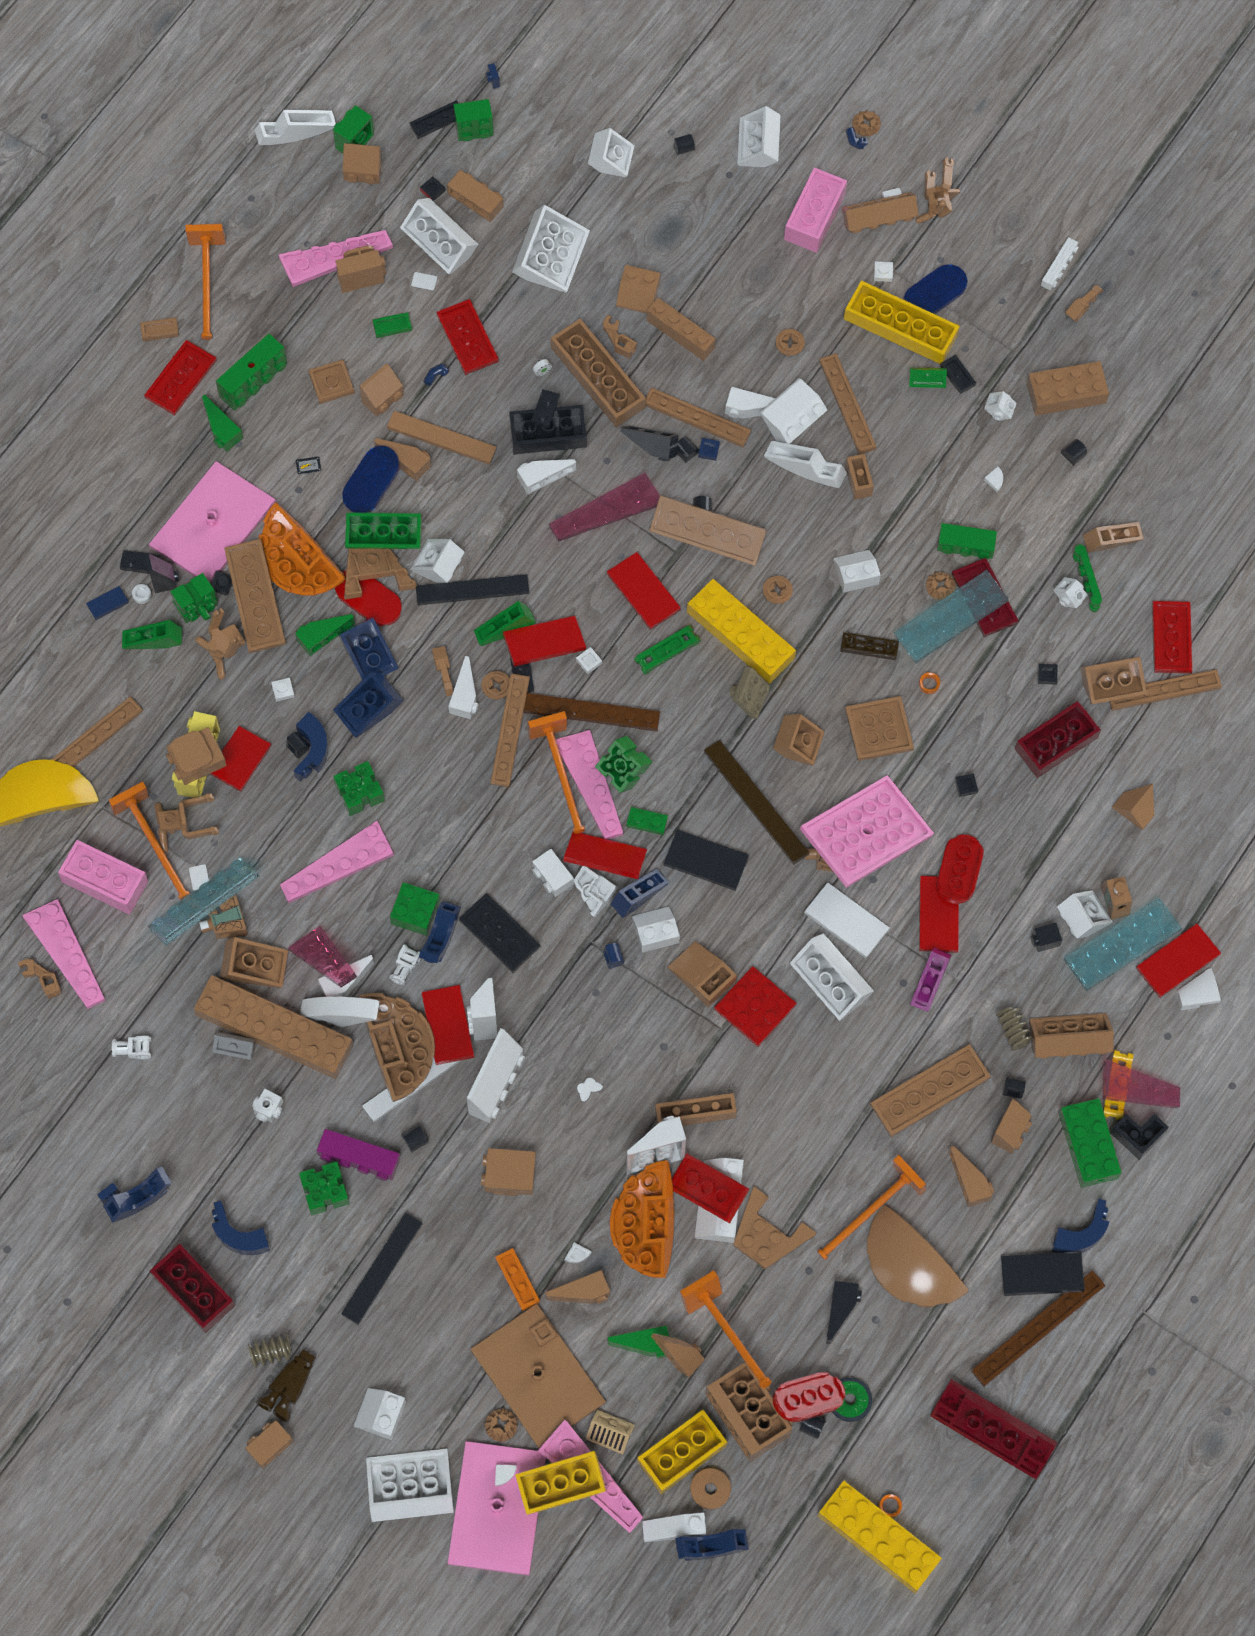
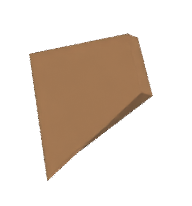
M1153 784L1124 792L1112 806L1115 811L1141 830L1154 817Z

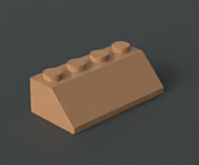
M1107 1013L1029 1018L1030 1034L1033 1037L1031 1043L1035 1058L1045 1059L1053 1056L1067 1057L1068 1055L1085 1056L1087 1054L1113 1052L1114 1031Z

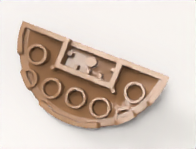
M383 993L359 995V998L380 1001L376 1020L365 1023L392 1102L401 1100L413 1093L424 1082L431 1070L435 1054L432 1030L422 1013H418L404 999L387 997Z
M886 1205L879 1210L871 1224L869 1236L867 1237V1254L869 1255L870 1268L875 1278L889 1294L902 1302L917 1304L919 1307H934L935 1305L954 1302L969 1292L947 1262L911 1225Z

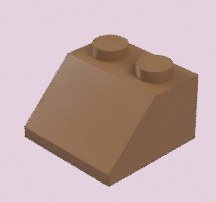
M344 143V181L380 184L382 169L380 146Z
M625 265L616 307L647 314V309L656 300L661 273Z
M387 363L360 385L361 401L376 417L381 413H385L389 406L394 402H398L404 394L403 385Z
M801 714L784 715L773 749L785 758L813 766L825 732Z
M1012 1099L991 1144L1013 1154L1015 1149H1020L1024 1141L1021 1136L1023 1132L1028 1133L1032 1122L1029 1121L1032 1115L1017 1101Z

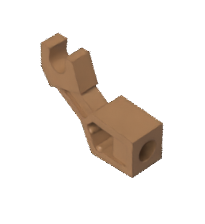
M1098 285L1094 286L1083 298H1077L1065 313L1077 323L1089 309V303L1095 302L1097 300L1096 297L1100 293L1102 294L1104 290Z
M607 315L603 321V331H606L615 348V352L630 359L637 349V342L624 334L618 335L619 320H616L614 324H610L611 316ZM622 342L623 344H625V346L622 347L619 345V343Z
M445 646L433 648L436 670L441 671L446 697L451 696L453 688L447 670L450 669Z
M32 959L18 962L20 969L25 966L28 967L27 971L22 972L24 978L35 977V975L39 977L41 986L48 999L62 994L54 973H50L37 965ZM53 980L54 983L45 986L44 981Z

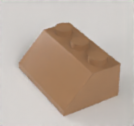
M1141 657L1081 667L1084 688L1091 704L1147 694Z

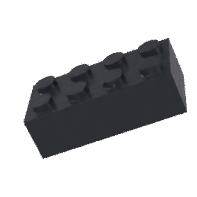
M583 405L557 407L549 429L531 424L535 409L509 412L513 455L587 448Z

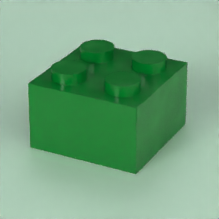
M489 99L454 104L458 141H470L477 138L486 139L494 136L493 116Z
M356 105L351 110L349 109L345 113L344 118L337 122L333 128L335 149L343 153L344 143L366 145L374 136L372 116Z
M403 882L390 915L391 925L427 936L440 904V895Z

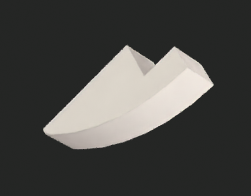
M283 110L276 122H259L255 129V134L259 145L284 144L322 134L333 129L336 122L332 111Z
M771 441L764 454L766 459L794 474L831 487L840 488L847 474L842 465L826 462L820 451L814 448Z
M354 997L308 998L302 1000L300 1015L314 1022L324 1020L334 1025L345 1027L376 1020L380 1001Z

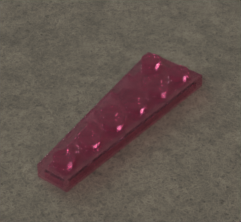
M643 473L549 524V528L559 542L656 508L660 495L646 473Z

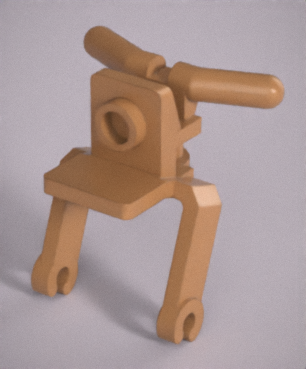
M949 157L943 159V176L940 186L935 187V172L931 173L928 170L925 173L924 197L929 200V212L918 216L916 223H923L937 214L940 218H943L952 212L950 200L960 193V189H950L954 165L952 158L950 160Z
M222 608L219 609V612L215 610L212 613L213 617L208 628L211 640L208 642L200 636L195 639L196 643L206 649L216 663L217 676L221 680L225 678L222 658L233 657L237 649L245 644L243 637L234 624L221 631L219 630L220 622L225 614Z
M212 794L183 800L178 804V810L163 811L160 803L155 804L160 846L164 853L168 852L167 833L175 834V830H182V835L187 839L219 834L217 827L188 832L185 807L214 801Z

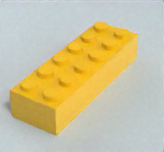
M862 280L845 308L844 320L939 364L946 359L958 337L960 328L959 325Z
M714 579L687 603V613L749 667H752L769 684L795 659L796 650Z
M846 1481L841 1483L818 1513V1517L914 1594H916L942 1559Z

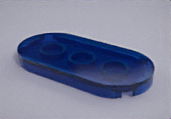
M942 265L911 286L905 292L903 300L936 314L963 295L968 283L966 273L956 265Z
M382 445L375 446L365 454L342 492L343 502L351 512L368 513L378 505L400 469L398 455L393 449Z

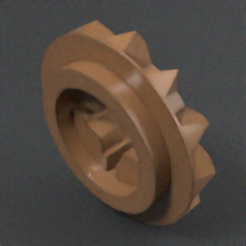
M868 110L859 111L857 115H854L852 126L859 135L872 136L881 127L880 117L875 112H869ZM864 119H866V121H870V126L866 123L863 124Z
M786 329L777 335L775 343L781 355L785 354L789 357L790 355L796 356L799 352H802L805 340L799 331ZM791 338L793 344L789 348L787 343L788 340Z
M944 571L929 575L926 581L928 594L938 600L950 598L956 589L955 580L951 577V574L948 575ZM942 581H945L944 587H940L937 589V582L941 583Z
M782 576L770 577L763 585V595L767 601L773 602L774 605L789 601L793 593L791 582ZM775 585L781 590L780 596L777 592L773 593Z
M500 671L488 673L483 678L481 684L483 694L489 699H495L496 701L501 698L504 699L508 692L509 676ZM493 681L496 684H501L500 691L496 688L491 689L493 688Z
M503 1408L494 1410L486 1418V1433L491 1439L499 1442L511 1439L517 1431L516 1417L511 1411ZM498 1417L502 1422H507L504 1425L505 1433L501 1428H494L498 1424Z

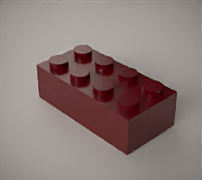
M1077 701L1019 739L1015 750L1033 774L1039 778L1098 739L1101 729L1079 701Z
M178 1244L150 1270L152 1277L204 1333L208 1332L235 1307L234 1301L181 1244Z

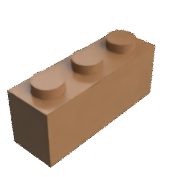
M459 170L447 184L448 195L489 222L504 207L503 198L498 192H493L486 184L476 181L467 172L464 173Z

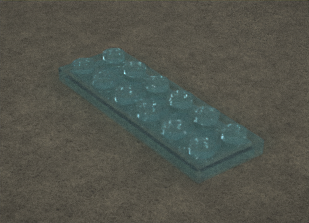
M986 570L895 631L894 635L913 661L918 663L1008 602L1009 598Z
M239 858L233 861L226 869L218 872L207 883H203L195 892L187 895L176 906L169 908L161 917L154 919L148 928L163 944L168 945L257 879L259 874L247 862Z
M1158 898L1065 957L1064 961L1084 989L1088 991L1180 932L1182 928L1161 899Z

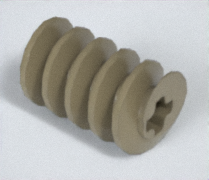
M1009 1007L999 1011L996 1016L1000 1017L999 1023L1003 1024L1002 1030L1006 1031L1005 1037L1010 1038L1008 1044L1013 1045L1011 1050L1016 1051L1029 1044L1033 1037L1026 1036L1030 1030L1023 1029L1027 1023L1020 1022V1020L1024 1016L1016 1014L1021 1009Z
M288 1334L285 1336V1341L278 1336L276 1343L273 1338H270L269 1344L264 1339L261 1346L256 1341L253 1348L248 1344L251 1361L255 1368L258 1367L259 1361L265 1366L267 1359L273 1364L275 1357L278 1362H281L283 1355L286 1360H289L290 1354H292Z

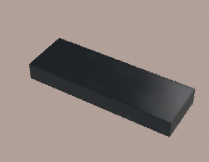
M458 101L451 102L409 122L417 139L454 123V104H459Z

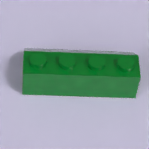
M346 513L345 548H421L422 517L420 513Z

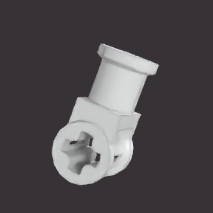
M404 944L396 961L397 967L389 979L404 986L408 973H413L421 960L419 958L420 951L416 952Z
M149 1036L128 1037V1041L113 1039L112 1056L128 1055L129 1058L150 1059L149 1043L152 1038Z

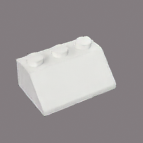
M765 106L740 117L737 165L767 167L778 162L781 116L779 113Z
M798 378L765 407L760 414L775 440L790 444L823 415L827 408L820 396L802 379Z

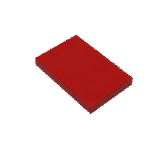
M238 726L222 750L227 766L210 773V775L242 792L271 748V743Z

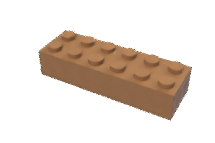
M581 319L551 337V349L615 427H618L646 408V398Z

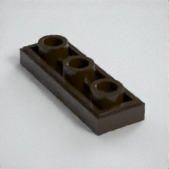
M843 632L840 652L896 661L899 641Z

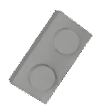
M216 1032L214 1035L213 1053L251 1060L255 1039Z

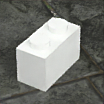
M552 849L532 861L533 874L537 879H542L544 882L543 886L549 894L552 893L556 897L574 885L573 876Z

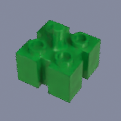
M203 573L191 579L188 584H182L170 591L174 607L185 623L197 620L200 615L205 621L209 620L211 616L208 612L213 611L218 605L215 591Z
M628 736L616 739L607 750L610 754L604 755L595 766L604 777L610 776L613 779L610 783L620 793L631 790L640 779L638 775L645 773L653 763L643 752L637 753L635 751L637 746Z
M368 761L355 766V771L350 774L345 770L333 776L334 784L340 797L342 796L343 803L349 816L364 811L363 806L368 803L370 807H373L385 801L384 793L378 781H375L374 772Z
M337 1162L323 1165V1171L315 1173L314 1168L299 1173L304 1193L310 1192L305 1197L311 1216L326 1212L325 1207L332 1204L334 1209L349 1205L344 1184H338L342 1183L343 1180Z

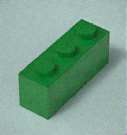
M941 523L937 551H941L944 554H960L963 557L976 556L980 559H993L997 531Z

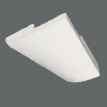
M582 866L574 879V883L581 891V897L587 903L591 910L590 914L593 917L599 914L618 889L616 884L599 872Z
M1212 968L1207 969L1176 992L1180 1010L1199 1008L1200 1005L1220 1003L1221 1001Z

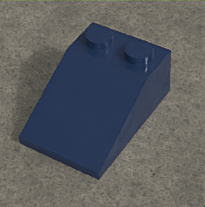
M373 617L338 633L347 654L362 680L371 671L382 673L385 676L399 669Z
M371 671L333 711L353 736L357 738L390 715L404 700L382 673Z

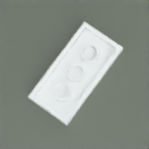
M829 883L825 885L804 912V914L864 958L870 955L890 929Z

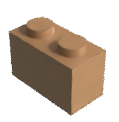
M865 454L847 457L845 468L854 500L871 497L874 486Z
M277 1421L267 1423L262 1428L263 1432L258 1437L253 1436L246 1443L248 1445L245 1447L246 1451L262 1469L294 1442L292 1437Z

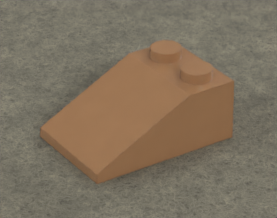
M233 937L227 940L225 944L220 979L237 983L282 988L288 950Z

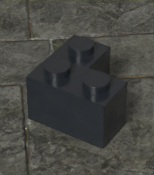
M1126 1114L1112 1128L1110 1134L1140 1160L1166 1134L1169 1126L1154 1114L1140 1127Z

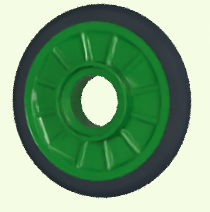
M841 1379L840 1381L845 1388V1396L848 1394L853 1395L856 1402L853 1405H848L843 1400L842 1405L832 1413L843 1421H858L864 1418L871 1409L872 1394L870 1389L859 1379Z

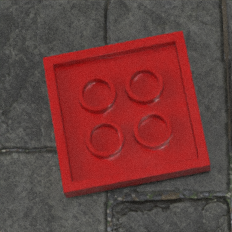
M752 966L714 1007V1010L759 1047L797 1006V1003Z

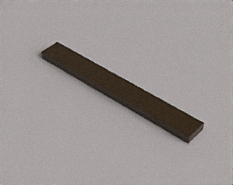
M718 740L704 750L705 755L791 863L794 865L808 856L809 851L722 742Z

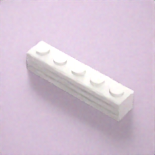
M1068 237L1041 283L1042 287L1050 291L1053 287H1056L1057 280L1061 279L1063 270H1066L1068 267L1067 263L1072 261L1073 254L1078 251L1077 241Z

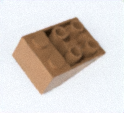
M696 941L667 967L708 1008L736 983L737 975L722 960Z

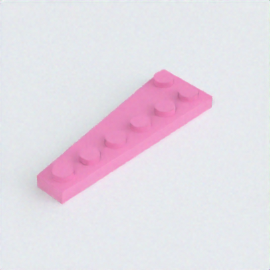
M386 230L361 235L360 237L348 238L346 241L339 243L331 242L326 246H313L311 249L304 251L300 249L279 255V259L292 287L336 271L335 260L342 259L343 254L348 250L371 245L374 247V250L382 253L392 249L393 244Z
M590 730L556 739L560 756L566 764L572 779L575 781L603 838L609 840L623 836V830L606 778L595 767L600 759Z
M376 821L280 884V887L288 903H291L392 857L394 854L378 821Z
M58 899L24 914V920L86 1008L89 1009L104 1002L105 998Z
M566 1420L562 1422L538 1450L551 1463L591 1452ZM599 1462L607 1492L591 1496L590 1498L631 1533L644 1517Z

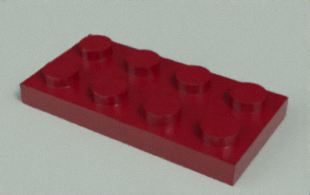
M986 558L952 571V576L984 637L1018 624L1019 620Z

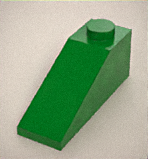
M204 394L202 400L214 437L213 442L219 449L223 448L227 452L243 439L242 430Z
M517 601L473 631L479 645L484 646L504 639V631L531 626L536 622L530 608Z
M349 614L302 625L295 633L296 641L309 656H312L337 638L338 633L355 625L354 616Z
M170 620L122 631V649H166L182 644V627Z
M666 1325L607 1337V1342L609 1346L650 1357L656 1356L659 1359L665 1358L666 1355L651 1336L654 1333L669 1337Z

